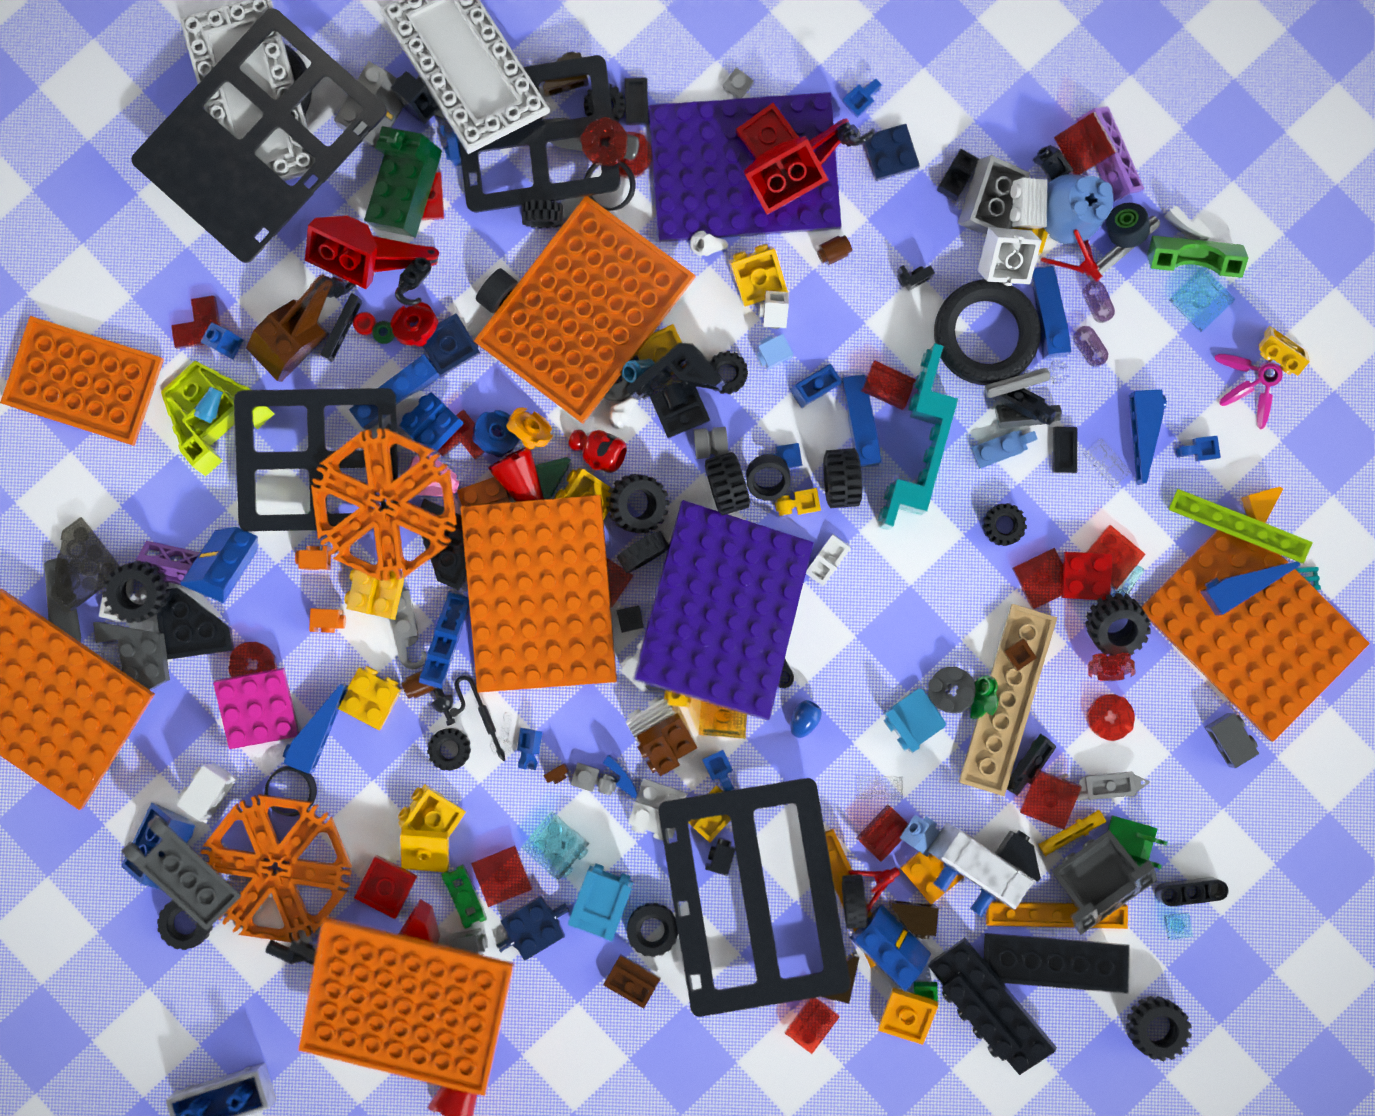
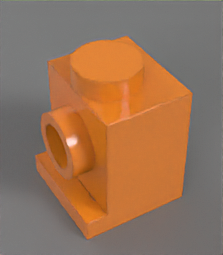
M306 546V550L296 551L295 563L298 565V569L331 570V555H328V552L332 550V547L322 546V550H320V546Z
M310 608L309 632H318L319 628H321L322 633H335V629H345L346 615H343V610Z

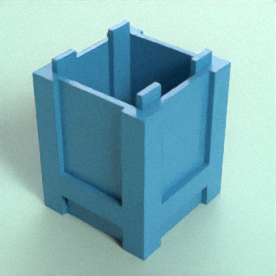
M595 863V866H589L567 925L612 942L634 881L630 880L631 876L624 873L619 877L603 871L604 866Z

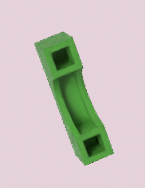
M1154 235L1151 237L1147 253L1151 269L1174 271L1175 268L1181 265H1198L1213 270L1219 276L1243 278L1249 259L1243 244Z

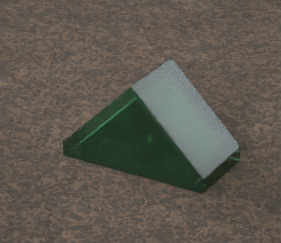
M564 457L535 465L545 499L552 498L572 463L570 458Z

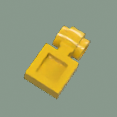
M817 488L793 492L795 500H790V496L787 495L776 499L774 503L775 510L779 513V516L793 514L792 509L796 507L797 515L821 511Z

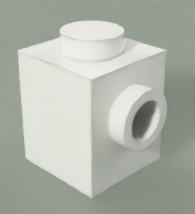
M766 291L765 304L760 303L759 317L764 318L763 327H770L772 329L787 328L789 292Z

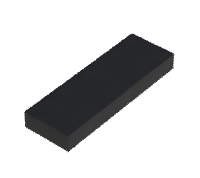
M350 294L320 356L330 362L334 361L363 303L357 295Z

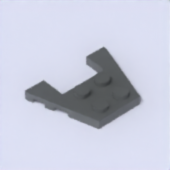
M93 622L96 643L118 640L121 667L124 673L150 691L170 680L163 633L105 622Z

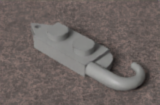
M402 587L395 620L391 619L399 660L404 667L413 670L425 664L427 654L426 651H423L422 657L418 662H411L408 658L407 647L417 642L419 634L410 590Z
M1133 771L1085 775L1079 780L1078 791L1065 792L1061 789L1060 784L1063 779L1069 777L1066 773L1056 778L1053 788L1055 794L1065 801L1096 800L1136 796V793L1147 786L1150 781L1134 774Z

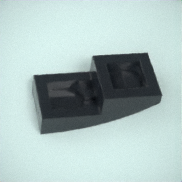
M960 148L936 191L957 201L974 172L979 158Z

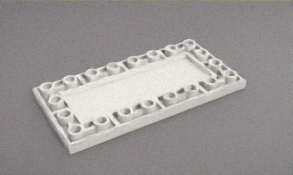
M243 0L179 18L198 84L268 9L274 8L272 0ZM277 31L271 32L240 66V70L274 100H278L295 82L283 38ZM229 82L224 83L204 105L205 111L237 139H242L263 117V112ZM300 103L292 111V116L308 129ZM277 128L255 152V155L284 181L302 177L315 163V158L281 128Z
M396 0L379 9L383 19L468 154L550 113V108L480 0Z

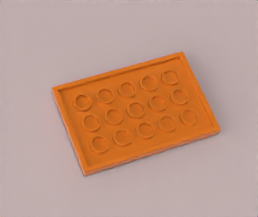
M30 316L0 403L135 446L164 358Z

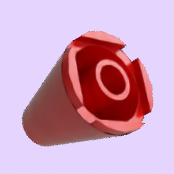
M524 447L488 467L490 473L515 502L544 500L531 449Z
M441 1086L429 1102L427 1109L434 1113L439 1112L443 1116H474L478 1095Z

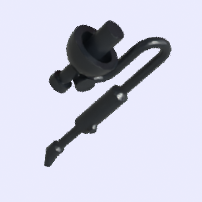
M464 675L458 677L455 681V690L461 702L459 709L452 708L454 703L453 695L445 696L443 689L436 688L433 691L436 700L431 705L437 712H444L447 719L446 724L450 726L456 723L452 717H457L466 706L459 683L462 680H467L470 683L479 705L478 711L485 729L493 739L498 757L505 761V753L495 734L496 728L487 706L482 703L480 695L477 693V688L472 678Z

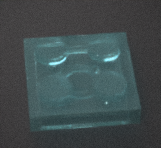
M1202 267L1169 299L1200 333L1236 300L1205 267Z

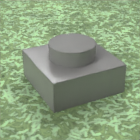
M736 67L723 83L722 88L739 99L746 95L753 86L754 80Z

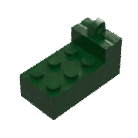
M382 126L375 148L384 156L364 221L377 230L416 238L443 151L421 133Z

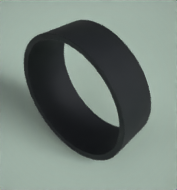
M288 765L277 769L265 785V795H269V784L276 774L282 771H294L302 775L308 783L309 797L307 801L314 803L317 795V786L313 776ZM274 806L270 807L273 811L281 815H300L298 811L293 813H283L276 809Z

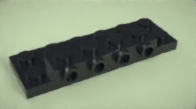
M965 937L929 962L928 967L943 984L941 989L943 990L942 995L948 1003L953 1002L957 1006L959 1017L963 1021L968 1020L972 1024L974 1035L979 1040L984 1039L987 1042L990 1054L994 1058L999 1057L1002 1062L1007 1060L1019 1076L1056 1052V1045Z

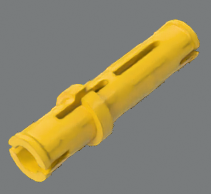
M1098 809L1083 819L1078 818L1073 825L1038 843L1042 854L1047 857L1052 852L1082 835L1086 837L1091 830L1107 823L1101 811Z

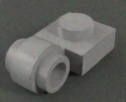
M578 762L570 785L593 792L595 785L599 787L598 792L611 796L617 786V777L603 773V776L599 778L600 769Z

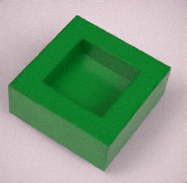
M914 981V994L938 1001V982Z

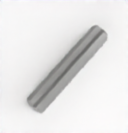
M1041 368L985 385L984 392L987 398H992L1050 380V372L1047 368Z

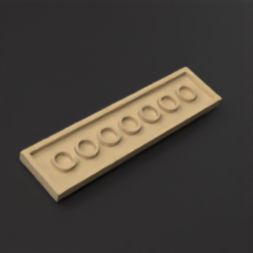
M1011 604L990 676L994 677L998 684L996 692L998 707L993 715H989L986 712L982 717L977 718L959 777V783L1005 797L1058 617ZM1024 638L1037 658L1019 671H1016L1003 651Z

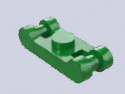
M464 864L458 866L457 870L442 873L443 882L450 893L464 929L472 927V924L479 921L481 923L486 921V913ZM461 878L463 884L456 886L454 881ZM473 906L475 913L468 915L466 909Z

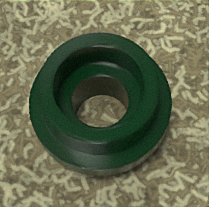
M380 321L374 325L372 335L378 343L388 344L394 340L395 336L390 322ZM386 328L388 331L385 336L380 335V330Z

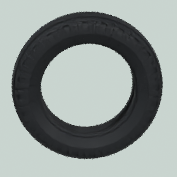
M986 279L969 282L953 291L941 305L934 324L935 344L943 346L940 357L943 363L959 378L977 385H987L1020 375L1034 359L1041 337L1039 317L1028 297L1012 285L1007 286L1002 282L986 281ZM982 301L994 302L1005 307L1013 315L1018 326L1019 337L1017 346L1010 357L998 363L984 364L972 360L961 350L956 339V322L960 313L971 304Z

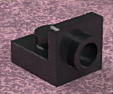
M1052 145L1040 149L1037 156L1033 158L1034 163L1041 167L1050 181L1059 176L1069 174L1073 170L1061 151Z
M902 265L897 271V280L909 292L932 279L935 272L931 265L926 268L920 266L911 272L912 276H910L905 266Z

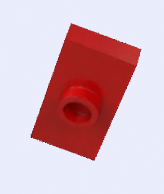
M436 172L422 221L445 219L441 172Z

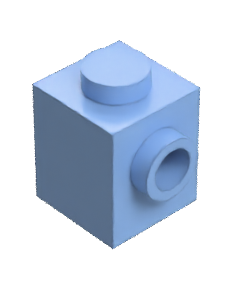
M784 334L775 338L769 336L761 340V345L758 346L759 353L756 354L760 365H765L767 370L788 361L794 355Z
M914 815L900 839L928 857L930 854L928 849L940 831L935 828L937 823L927 816L921 819Z

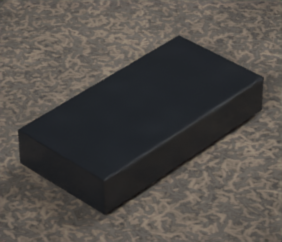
M625 78L626 125H649L647 78Z
M1053 427V473L1076 474L1078 463V427Z

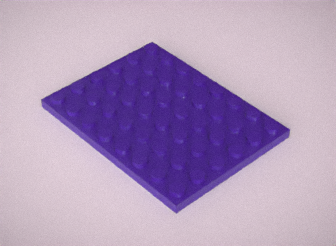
M831 92L649 105L659 242L691 240L692 235L698 231H705L706 234H711L716 238L841 229L836 149L821 165L828 181L766 215L743 172L756 159L736 133V129L771 103H774L799 138L806 136L809 141L834 125Z
M682 500L633 680L766 721L770 720L814 542L728 514L722 516L719 511Z

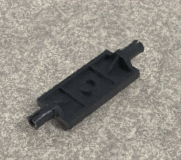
M270 940L265 949V953L290 965L303 961L313 966L315 964L317 951L313 948V945L303 940H300L299 943L292 941L290 947Z

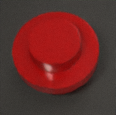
M368 312L357 314L353 320L355 331L361 335L371 334L376 324L375 317Z

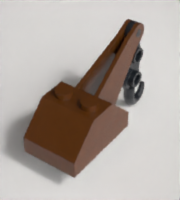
M325 274L319 275L299 300L293 299L271 312L253 330L246 349L276 381L282 382L330 334L318 322L326 297H335L337 299L341 295L350 292L356 285L351 282L345 285L342 279L330 278Z

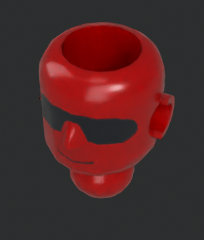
M599 429L592 431L589 436L583 430H574L568 442L572 450L582 451L583 460L592 469L602 470L607 473L616 472L623 464L627 453V445L623 439Z

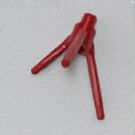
M1074 230V234L1085 258L1080 266L1049 258H1041V262L1075 270L1082 274L1085 273L1088 277L1091 276L1095 282H1098L1103 277L1093 259L1088 239L1083 242L1078 230Z
M897 867L884 871H848L849 875L862 874V876H872L875 878L876 885L871 889V893L875 894L866 906L867 915L888 884L894 882V878L900 875Z

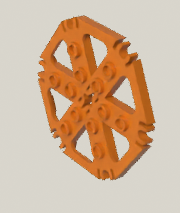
M383 428L377 429L378 436L376 438H373L371 430H365L358 433L320 463L327 468H317V471L322 472L324 476L322 480L314 478L312 482L316 485H311L318 540L327 535L328 538H324L320 544L332 543L333 548L328 552V555L336 554L339 551L332 559L380 581L390 580V572L393 571L396 574V580L402 579V576L406 578L448 546L441 542L449 543L451 539L444 535L446 529L451 532L456 529L454 526L447 524V522L457 525L450 469L441 475V471H444L448 465L436 466L435 461L440 457V454L432 455L429 458L432 452L436 451L387 428H384V430ZM393 444H398L416 452L420 460L394 481L390 448ZM358 448L364 449L368 484L343 473L339 468L340 462ZM437 482L442 487L444 512L441 515H435L408 501L432 483ZM331 494L360 508L336 526H332L328 522L326 497ZM386 499V504L389 505L390 509L386 508L382 511L381 505L376 501H384ZM399 526L429 539L430 547L412 561L406 560L403 556ZM373 528L378 563L375 565L353 556L350 552L351 545Z
M264 794L254 795L251 797L253 802L251 807L247 806L245 800H241L239 804L236 803L204 843L202 847L209 848L201 850V854L209 856L208 863L218 873L252 878L241 892V897L225 912L228 916L224 918L222 924L225 925L229 920H234L236 926L233 928V932L238 931L243 926L242 931L238 935L292 943L294 940L299 941L301 939L299 930L305 931L307 937L312 934V930L314 934L321 926L324 918L329 916L349 889L345 890L342 888H348L350 882H344L342 875H351L352 870L350 869L352 865L332 816L327 823H324L329 813L325 812L322 817L316 815L315 812L319 807L318 804L308 811L310 804L313 803L312 801ZM272 806L296 809L300 814L299 820L280 843L268 816V810ZM235 821H243L255 852L225 848L222 845V837ZM324 832L328 834L337 855L335 862L325 863L299 859L318 833ZM275 862L278 863V867L283 869L278 871L277 874H274V870L269 867L274 865ZM296 884L330 889L331 898L318 914L311 915L307 912ZM271 893L284 922V927L281 929L257 926L253 922V916Z

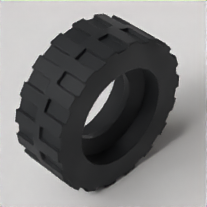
M657 531L630 545L617 555V559L625 572L630 573L659 557L668 550L669 544L662 532Z
M862 874L843 875L842 893L846 928H866L867 909Z
M172 900L160 911V916L157 919V930L161 935L160 938L166 942V945L174 947L173 949H192L209 937L213 926L206 931L197 923L192 933H179L174 926V919L179 912L184 910Z
M646 903L633 911L628 920L626 929L627 939L631 947L637 953L643 954L642 956H651V958L658 955L662 956L667 951L669 952L676 943L678 937L676 917L665 905ZM650 918L660 920L664 926L663 936L653 942L646 940L641 934L643 922Z

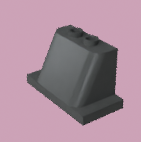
M1110 830L1096 840L1090 839L1082 846V850L1076 854L1074 852L1070 853L1063 859L1062 864L1052 870L1053 876L1078 910L1071 915L1075 929L1080 935L1157 881L1155 867L1151 862L1147 861L1139 867Z

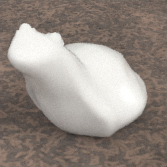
M705 231L694 233L690 240L691 250L700 257L725 250L729 246L726 240L706 234Z
M630 395L624 401L612 406L609 411L610 425L616 429H623L630 418L631 408L638 400Z

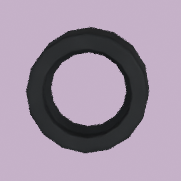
M763 454L749 463L746 470L747 487L756 498L764 501H773L781 498L790 487V470L787 463L781 457L773 454ZM764 468H775L781 472L782 480L775 486L762 487L755 482V474Z

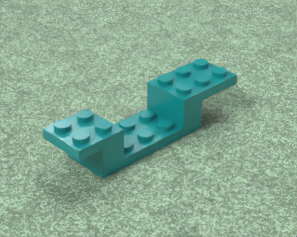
M934 343L930 349L926 350V353H923L920 366L924 368L917 375L914 385L917 393L911 397L908 410L911 411L910 418L935 424L931 428L928 439L932 441L931 446L925 450L922 462L926 463L925 468L919 472L916 484L896 479L886 487L883 499H886L887 502L886 506L880 509L877 521L881 522L879 528L886 530L893 528L898 510L917 515H923L928 512L958 398L931 391L943 350L942 345Z

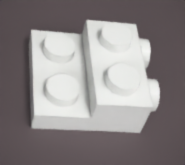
M643 778L628 824L632 825L631 830L642 834L645 833V830L653 832L654 838L663 841L658 813L659 806L664 801L686 798L687 793ZM667 828L669 838L673 839L676 828Z

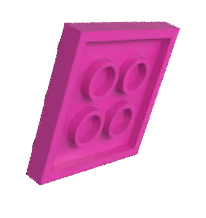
M285 667L215 680L213 682L229 750L294 738L299 734Z

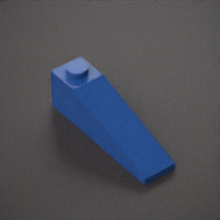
M1055 266L1034 268L1032 282L1036 312L1041 328L1043 359L1066 357L1072 351Z
M866 375L842 377L852 448H855L859 454L861 468L877 466L881 463V456Z
M1162 389L1134 391L1129 394L1137 486L1148 482L1164 409L1167 407V399L1163 395Z
M1295 561L1220 580L1214 578L1205 584L1206 589L1202 590L1201 594L1215 616L1223 615L1301 564Z
M340 684L293 739L291 745L287 744L283 752V757L285 758L283 764L308 774L314 773L338 714V708L344 699L349 685Z

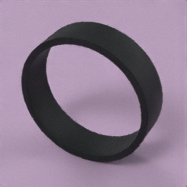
M600 160L589 167L584 179L591 178L594 170L601 165ZM619 160V165L626 171L629 177L630 188L626 199L620 205L613 208L602 206L607 211L619 210L625 207L635 194V176L629 166ZM591 195V196H588V197H590L592 200H594L596 203H598V202L593 198L592 195Z

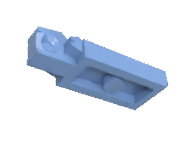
M1021 430L1013 431L973 446L971 450L978 468L982 469L1022 454L1023 451L1028 450L1027 444L1038 440L1035 431L1024 435Z

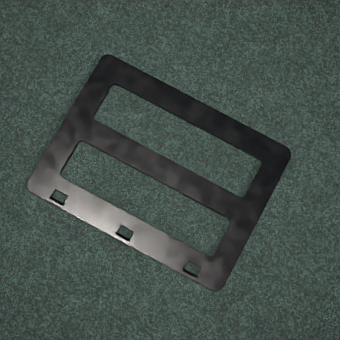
M801 778L669 800L661 803L658 813L692 1014L697 1017H704L841 994L848 991L850 988V978L816 782L811 778ZM793 803L797 807L823 970L817 973L783 978L780 976L754 811L756 809ZM728 815L731 820L757 979L752 984L717 989L714 986L688 823L695 819ZM667 828H676V842L669 843ZM679 901L688 902V915L681 916ZM691 975L700 976L701 988L693 990Z

